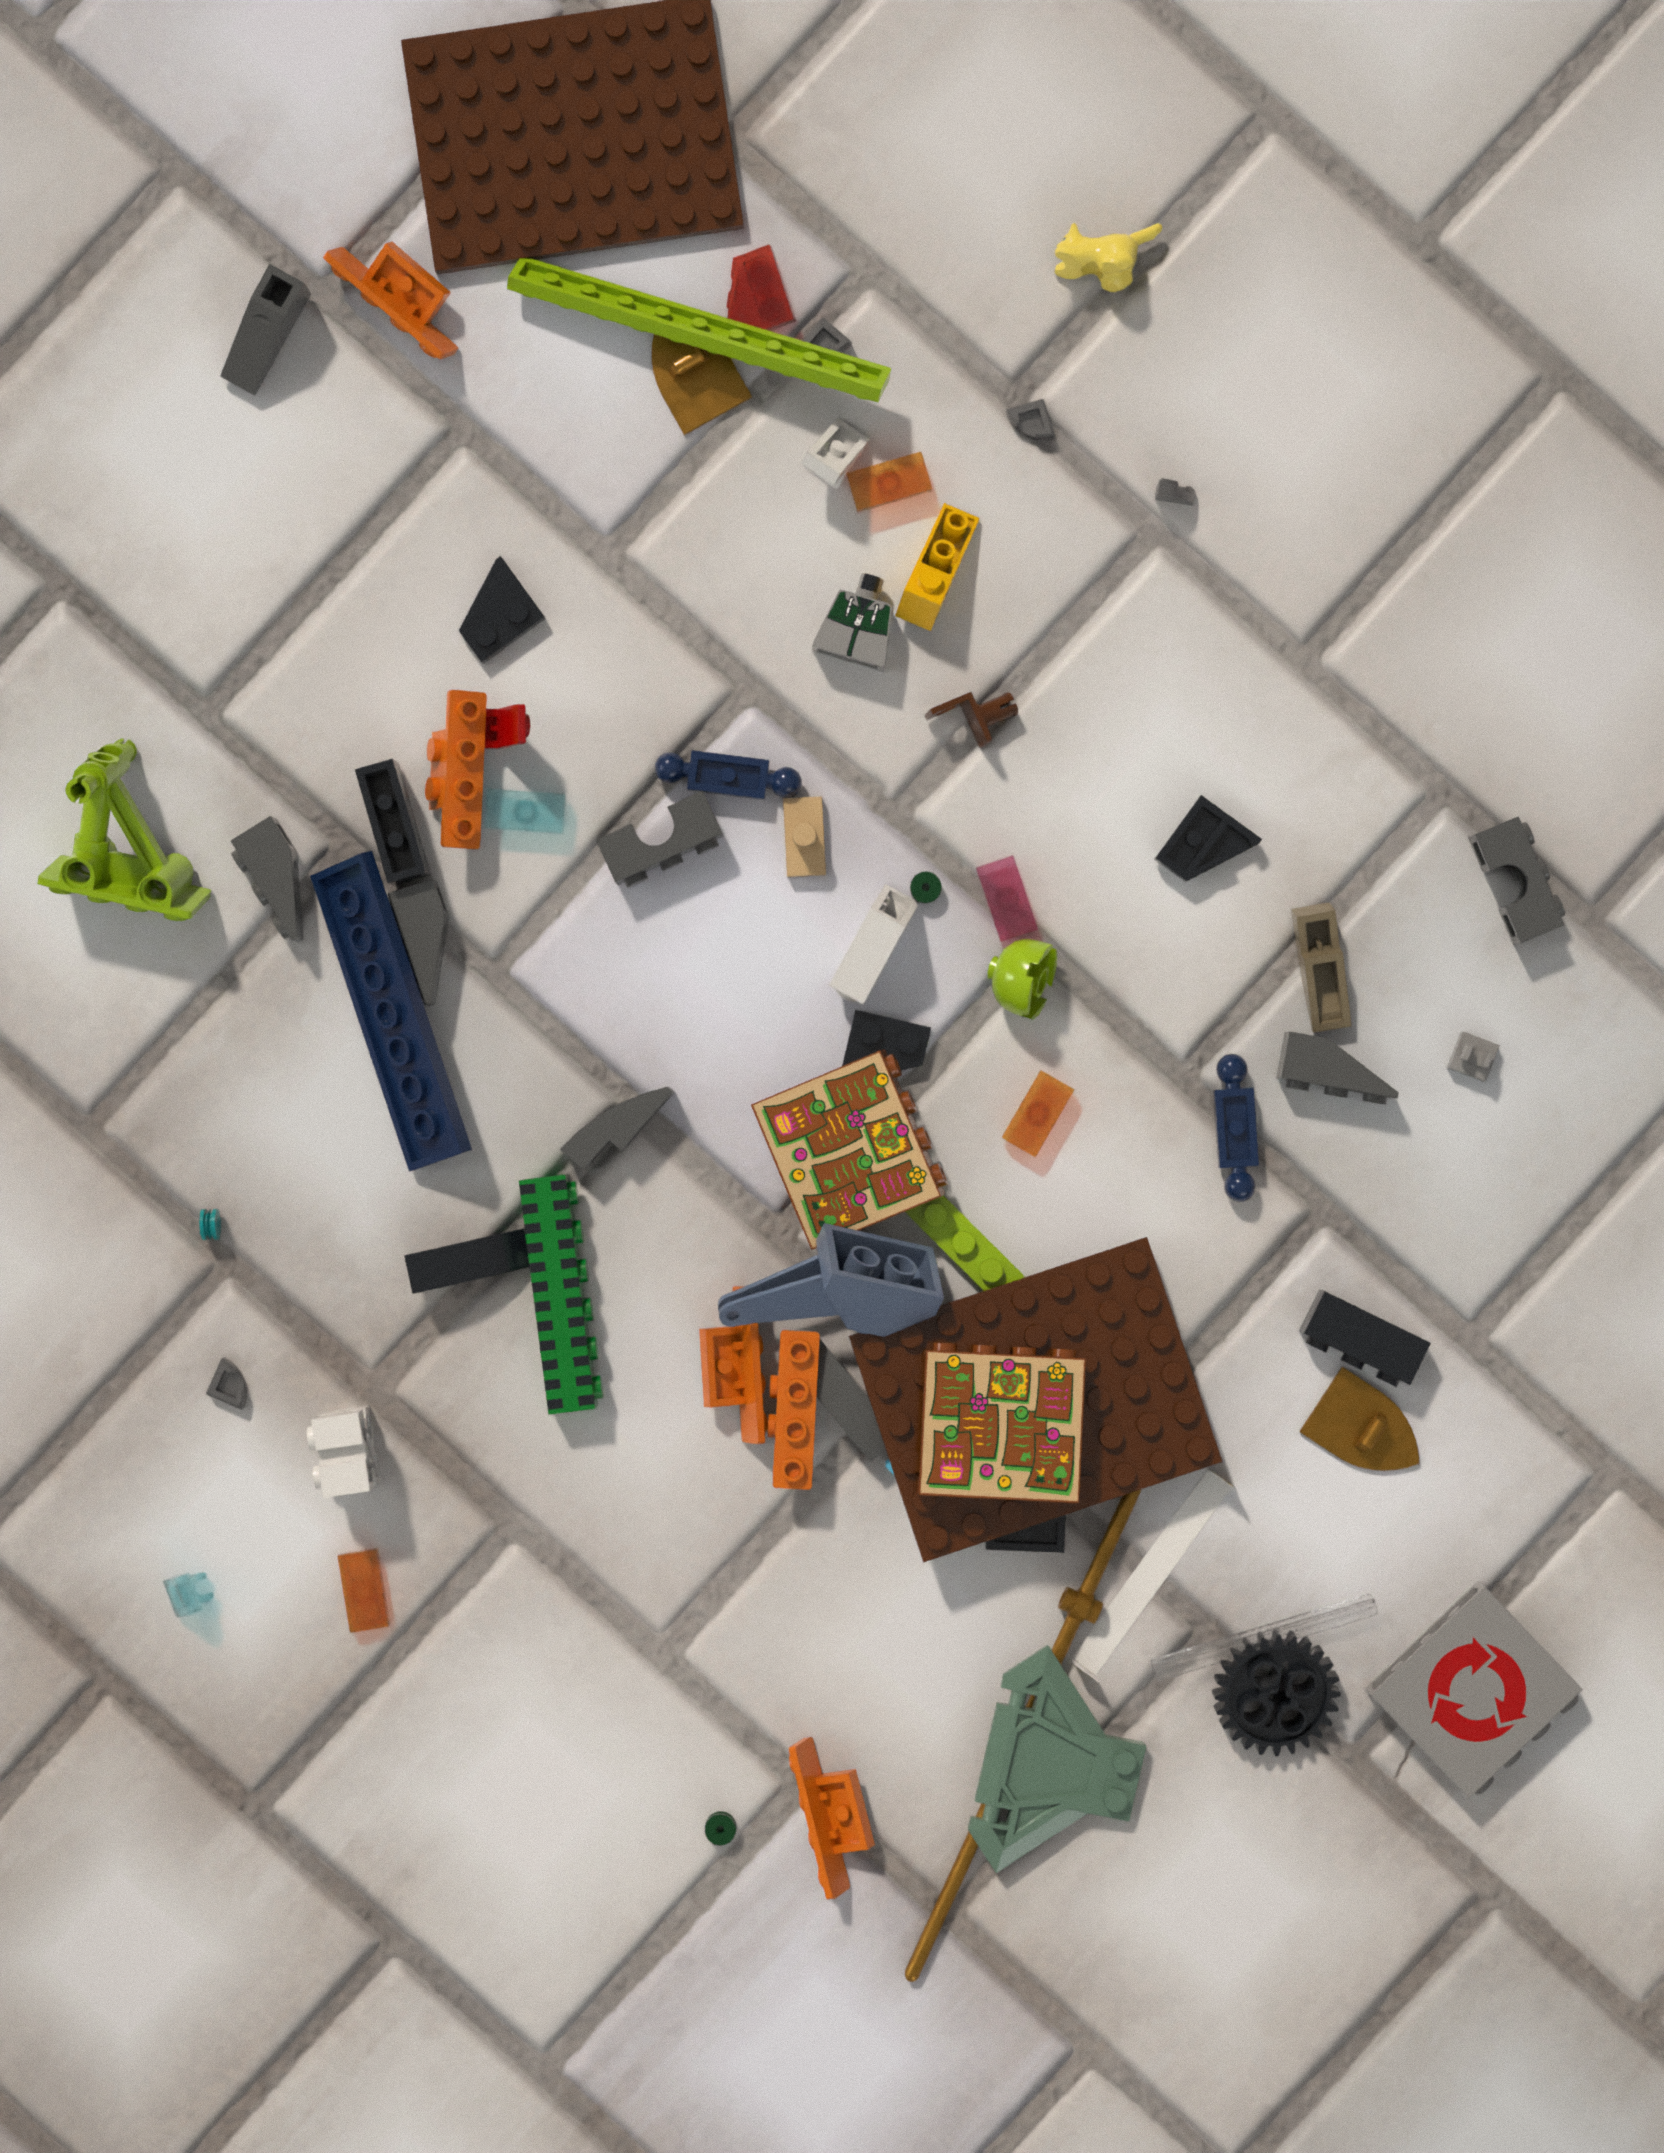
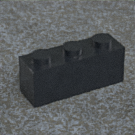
M392 758L355 769L387 883L396 886L430 876L431 872L399 763Z
M1321 1289L1318 1290L1299 1329L1300 1332L1308 1335L1305 1343L1327 1353L1329 1346L1343 1352L1340 1360L1362 1370L1364 1364H1368L1379 1370L1376 1378L1395 1387L1398 1386L1400 1381L1411 1385L1431 1344Z

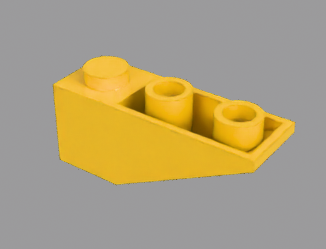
M946 503L943 504L904 589L895 614L896 617L926 630H932L980 518Z

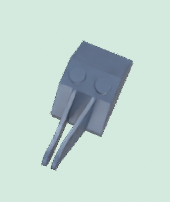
M824 1223L816 1239L818 1255L743 1288L727 1293L718 1301L719 1319L722 1324L729 1327L839 1315L847 1329L862 1334L885 1337L935 1316L944 1299L933 1247Z

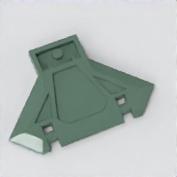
M1048 1645L1003 1673L1000 1687L1011 1690L1008 1704L996 1702L974 1798L975 1802L985 1804L983 1817L970 1816L968 1831L996 1873L1086 1814L1129 1821L1146 1751V1744L1142 1741L1104 1733ZM1027 1694L1035 1695L1032 1708L1024 1707ZM1001 1808L1009 1809L1006 1821L998 1820Z

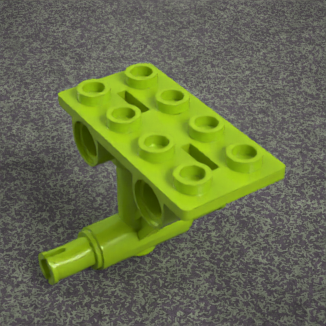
M121 738L114 744L103 745L96 752L88 754L87 760L74 771L73 779L67 783L65 788L69 800L75 803L80 798L78 804L83 803L80 830L78 833H75L72 855H60L38 876L37 884L49 887V891L56 894L67 895L77 893L85 895L89 901L95 903L116 902L124 904L128 910L134 912H147L150 910L163 913L165 918L173 921L192 919L210 899L211 889L192 885L193 866L185 856L179 853L164 855L121 780V777L129 770L131 762L137 755L135 744L129 739L124 743V738ZM110 811L113 813L137 856L118 852L115 844L107 836Z

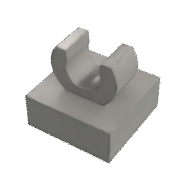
M1461 1031L1447 1068L1486 1082L1500 1045Z

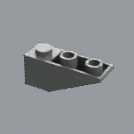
M271 264L268 265L250 298L220 377L254 396L257 394L311 296V292L304 282Z
M269 816L230 840L236 849L231 855L243 873L248 870L256 882L251 887L262 905L265 906L269 903L277 916L272 921L280 935L284 939L290 937L292 941L299 943L303 940L298 853L279 821Z
M432 878L388 893L396 924L399 926L403 938L402 941L409 962H411L421 998L426 1006H432L436 1003L449 923V915L438 882Z
M1290 1031L1284 1032L1277 1078L1286 1080L1285 1087L1309 1091L1310 1084L1325 1087L1324 1094L1347 1098L1348 1091L1364 1093L1362 1101L1386 1105L1387 1098H1398V1091L1329 1038Z

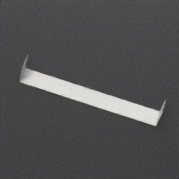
M1210 1468L1207 1469L1072 1656V1662L1076 1667L1099 1683L1096 1677L1098 1672L1232 1487L1235 1488L1232 1484Z

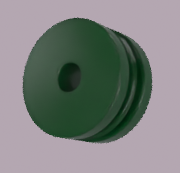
M920 872L911 881V895L920 903H931L941 893L940 879L932 872ZM924 884L929 885L928 891L922 889Z
M725 1811L712 1813L705 1824L707 1839L712 1844L718 1846L730 1843L736 1833L735 1819ZM722 1826L724 1829L718 1830L717 1827Z

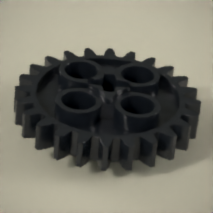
M1274 1629L1271 1639L1266 1640L1263 1633L1259 1631L1257 1634L1258 1643L1252 1644L1245 1637L1243 1638L1245 1649L1242 1652L1236 1648H1230L1234 1657L1232 1662L1227 1660L1220 1661L1226 1674H1214L1216 1683L1221 1687L1212 1689L1214 1699L1219 1701L1213 1706L1217 1715H1223L1219 1721L1223 1729L1230 1728L1229 1735L1231 1739L1235 1741L1242 1737L1241 1743L1244 1749L1248 1750L1255 1743L1259 1755H1263L1267 1747L1271 1746L1276 1757L1281 1752V1746H1287L1290 1753L1295 1754L1296 1742L1300 1741L1306 1748H1309L1310 1744L1307 1736L1313 1734L1321 1739L1323 1735L1318 1726L1320 1724L1332 1726L1333 1723L1326 1713L1338 1712L1339 1710L1336 1702L1332 1700V1698L1341 1696L1338 1686L1333 1685L1339 1681V1677L1336 1671L1331 1670L1334 1665L1329 1656L1323 1657L1324 1651L1321 1646L1316 1645L1311 1648L1312 1643L1309 1637L1304 1636L1297 1643L1294 1631L1290 1630L1284 1640L1281 1638L1279 1631ZM1284 1661H1287L1288 1663L1284 1666L1281 1673V1665ZM1271 1665V1669L1266 1675H1254L1258 1667ZM1298 1674H1309L1305 1682L1292 1684L1294 1677ZM1270 1694H1274L1273 1700L1271 1699ZM1253 1701L1261 1702L1259 1708L1255 1711H1244L1248 1703ZM1289 1710L1298 1711L1293 1719L1288 1721L1281 1720L1285 1712ZM1272 1713L1273 1716L1271 1722L1269 1724H1265L1268 1721L1270 1714Z

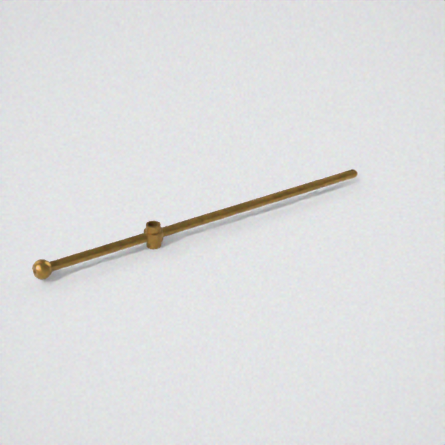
M1141 1490L1121 1497L1080 1588L1076 1591L1067 1586L1062 1593L1058 1608L1066 1611L1067 1617L1052 1648V1652L1061 1665L1080 1624L1084 1620L1095 1624L1101 1613L1103 1602L1094 1599V1593ZM1035 1695L1030 1696L1026 1707L1032 1708ZM981 1803L975 1817H983L985 1804ZM969 1831L905 1969V1977L909 1982H914L919 1978L979 1847Z

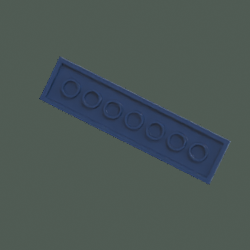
M373 852L360 853L311 875L310 878L409 1172L471 1151L472 1147Z

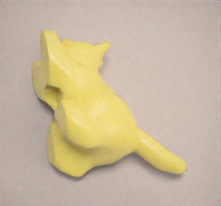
M1073 223L1070 231L1056 245L1055 256L1063 262L1056 265L1054 273L1064 279H1077L1085 275L1094 274L1101 282L1102 289L1109 292L1121 291L1133 281L1132 270L1137 260L1138 246L1153 240L1162 231L1163 227L1157 223L1130 235L1113 233L1099 238H1088L1082 236L1079 233L1077 224Z

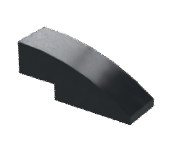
M524 1228L404 1255L412 1294L530 1267Z

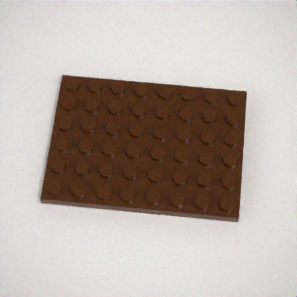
M663 0L401 40L432 255L437 275L517 263L520 258L539 260L744 229L710 0Z
M1147 1237L940 1305L935 1316L885 1337L862 1333L848 1336L923 1563L1223 1462ZM934 1342L957 1344V1352H973V1345L997 1346V1354H1012L1013 1347L1037 1348L1036 1356L1052 1357V1349L1076 1350V1358H1085L1079 1503L918 1495L917 1477H919L925 1368L924 1350H933Z

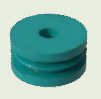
M201 1209L199 1227L202 1240H208V1237L211 1240L212 1236L214 1240L220 1239L221 1218L219 1209H213L212 1212L211 1209L208 1211L207 1209Z

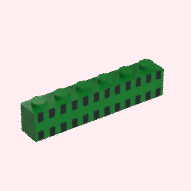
M569 1174L519 1180L548 1415L596 1409L598 1406L597 1399L604 1398L602 1377L601 1375L594 1376L592 1360L599 1359L596 1336L589 1337L588 1321H594L591 1297L584 1298L583 1282H589L587 1260L579 1259L578 1244L584 1243L582 1221L575 1220L573 1205L579 1204L577 1182H570Z

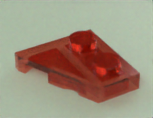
M769 244L734 257L731 269L732 285L731 290L728 292L726 306L728 309L727 318L768 331L796 322V317L772 246Z

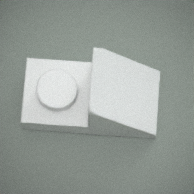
M837 418L806 453L801 464L806 467L808 472L832 488L837 489L870 439Z

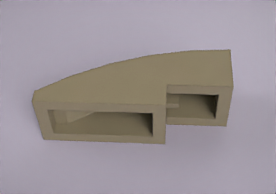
M1330 902L1293 908L1291 912L1312 1032L1351 1027L1344 957L1339 944L1336 911Z

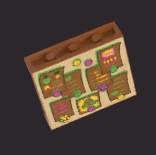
M885 1049L751 1104L811 1250L817 1248L816 1239L824 1223L859 1231L945 1194L943 1186L948 1185L944 1171L939 1163L933 1165L927 1151L932 1149L929 1135L924 1126L921 1128L917 1127L912 1115L917 1112L914 1099L909 1090L902 1091L897 1077L902 1076L898 1061L894 1054L888 1056Z
M933 1342V1350H924L925 1368L917 1494L1079 1503L1086 1359L1076 1358V1350L1052 1349L1051 1357L1036 1356L1037 1348L1013 1347L1012 1354H997V1346L973 1345V1352H957V1344Z

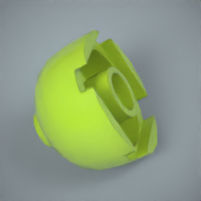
M1032 939L1017 940L1004 948L999 957L994 956L988 967L987 977L992 979V991L996 1001L1005 1010L1032 1020L1039 1016L1047 1001L1046 998L1040 996L1044 992L1046 984L1052 987L1055 977L1057 949L1052 948L1054 945Z

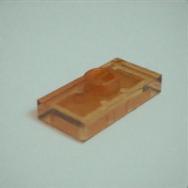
M922 452L846 473L857 513L932 491Z
M1040 1070L1001 1138L1036 1157L1075 1089Z
M378 1548L339 1554L337 1557L350 1633L389 1627L390 1620Z

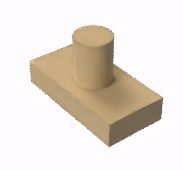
M822 796L783 798L787 877L825 876Z

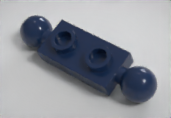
M692 750L690 762H684L680 755L673 752L662 754L655 762L656 776L662 782L671 784L678 782L682 777L688 778V791L700 792L703 790L704 793L765 800L766 788H771L779 797L791 798L798 794L802 786L801 776L795 769L782 767L774 773H769L770 761L765 759Z
M1227 1054L1218 1061L1216 1067L1219 1079L1225 1083V1089L1213 1090L1218 1168H1231V1174L1224 1183L1225 1193L1233 1201L1244 1202L1253 1196L1256 1188L1255 1181L1247 1173L1246 1167L1259 1166L1254 1088H1241V1082L1245 1079L1248 1072L1246 1061L1237 1054Z

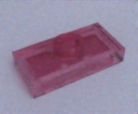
M1012 855L976 867L999 941L1003 942L1038 930L1014 856Z

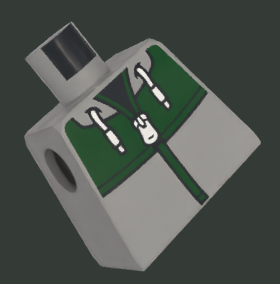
M862 573L856 593L841 589L838 591L812 645L813 652L884 672L892 605L878 600L884 582L882 578Z

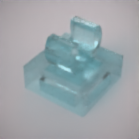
M185 1573L163 1581L176 1617L189 1616L203 1610L200 1603L208 1602L214 1597L213 1592L199 1595L195 1590L196 1583L207 1578L206 1573L192 1575Z

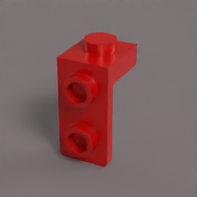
M515 704L499 709H486L485 749L500 750L526 743L531 723L529 715L526 714L525 704Z

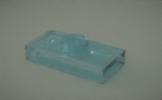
M487 789L484 828L563 834L566 795Z

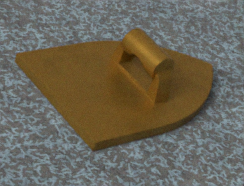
M654 334L652 366L655 380L662 397L684 436L752 398L730 357L712 354L704 349L684 343H676L668 338Z
M1341 1367L1299 1432L1340 1459L1361 1468L1387 1471L1408 1468L1419 1464L1415 1436L1409 1422L1399 1407L1382 1392L1344 1367Z

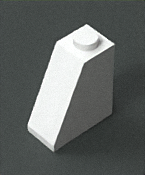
M887 884L884 885L829 984L830 987L836 989L839 996L851 1002L858 1001L864 1004L920 902Z

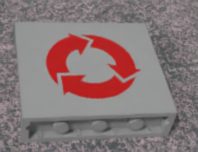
M1478 1581L1365 1688L1468 1798L1474 1793L1477 1795L1486 1791L1494 1781L1492 1776L1503 1766L1508 1768L1513 1765L1522 1755L1520 1749L1531 1739L1533 1741L1540 1739L1551 1726L1549 1722L1559 1712L1564 1714L1576 1705L1579 1698L1577 1695L1583 1690L1492 1593Z

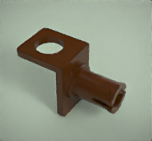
M969 692L930 709L924 716L926 721L961 706L979 748H982L992 741L988 727L1012 716H1017L1018 708L1015 703L1001 709V707L1010 704V701L1014 700L1009 692L980 705L976 703L972 692Z

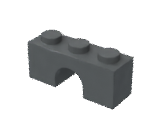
M703 790L667 807L673 819L674 829L671 837L663 844L648 845L642 842L632 824L596 840L617 885L625 882L627 888L648 879L646 872L658 866L661 867L662 871H666L683 863L682 855L696 849L697 854L700 855L719 846L717 839L724 835Z
M1518 816L1468 837L1483 873L1498 867H1504L1515 872L1520 880L1521 890L1518 898L1513 903L1498 909L1513 945L1523 943L1564 926L1561 918L1565 916L1563 904L1558 895H1552L1546 882L1550 880L1549 871L1541 858L1536 859L1531 847L1535 843L1534 836L1526 822L1521 823Z

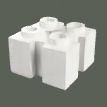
M370 1405L323 1412L311 1419L312 1426L307 1427L308 1446L310 1450L318 1452L319 1465L313 1466V1481L316 1490H322L323 1498L369 1492L374 1489V1486L381 1483L377 1452H375L373 1442L374 1432Z

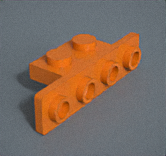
M393 241L384 245L369 269L343 247L328 250L325 253L323 259L331 265L332 272L340 279L350 281L361 291V297L367 303L381 308L388 314L390 322L397 329L411 334L420 342V348L427 355L433 358L444 359L457 352L458 346L431 324V321L451 292Z
M449 690L447 692L446 729L432 732V738L429 739L427 744V759L431 761V772L425 784V797L429 801V810L442 811L440 843L442 847L473 850L480 848L487 695L484 692Z
M734 1286L732 1291L738 1290L745 1286ZM758 1323L735 1327L722 1326L699 1329L704 1407L739 1405L742 1442L764 1444L765 1433L768 1429V1419L763 1411V1394L766 1383L761 1372L760 1355L763 1352V1340L759 1334Z
M782 1330L780 1333L778 1375H771L770 1398L777 1399L776 1414H769L767 1435L769 1438H775L772 1483L774 1488L803 1490L812 1488L820 1334L816 1331Z
M807 1737L789 1747V1765L796 1777L799 1789V1804L805 1813L809 1829V1844L815 1852L819 1868V1883L824 1888L826 1899L829 1900L837 1898L850 1888L842 1853L868 1850L875 1843L856 1769L822 1774L814 1740L812 1737Z

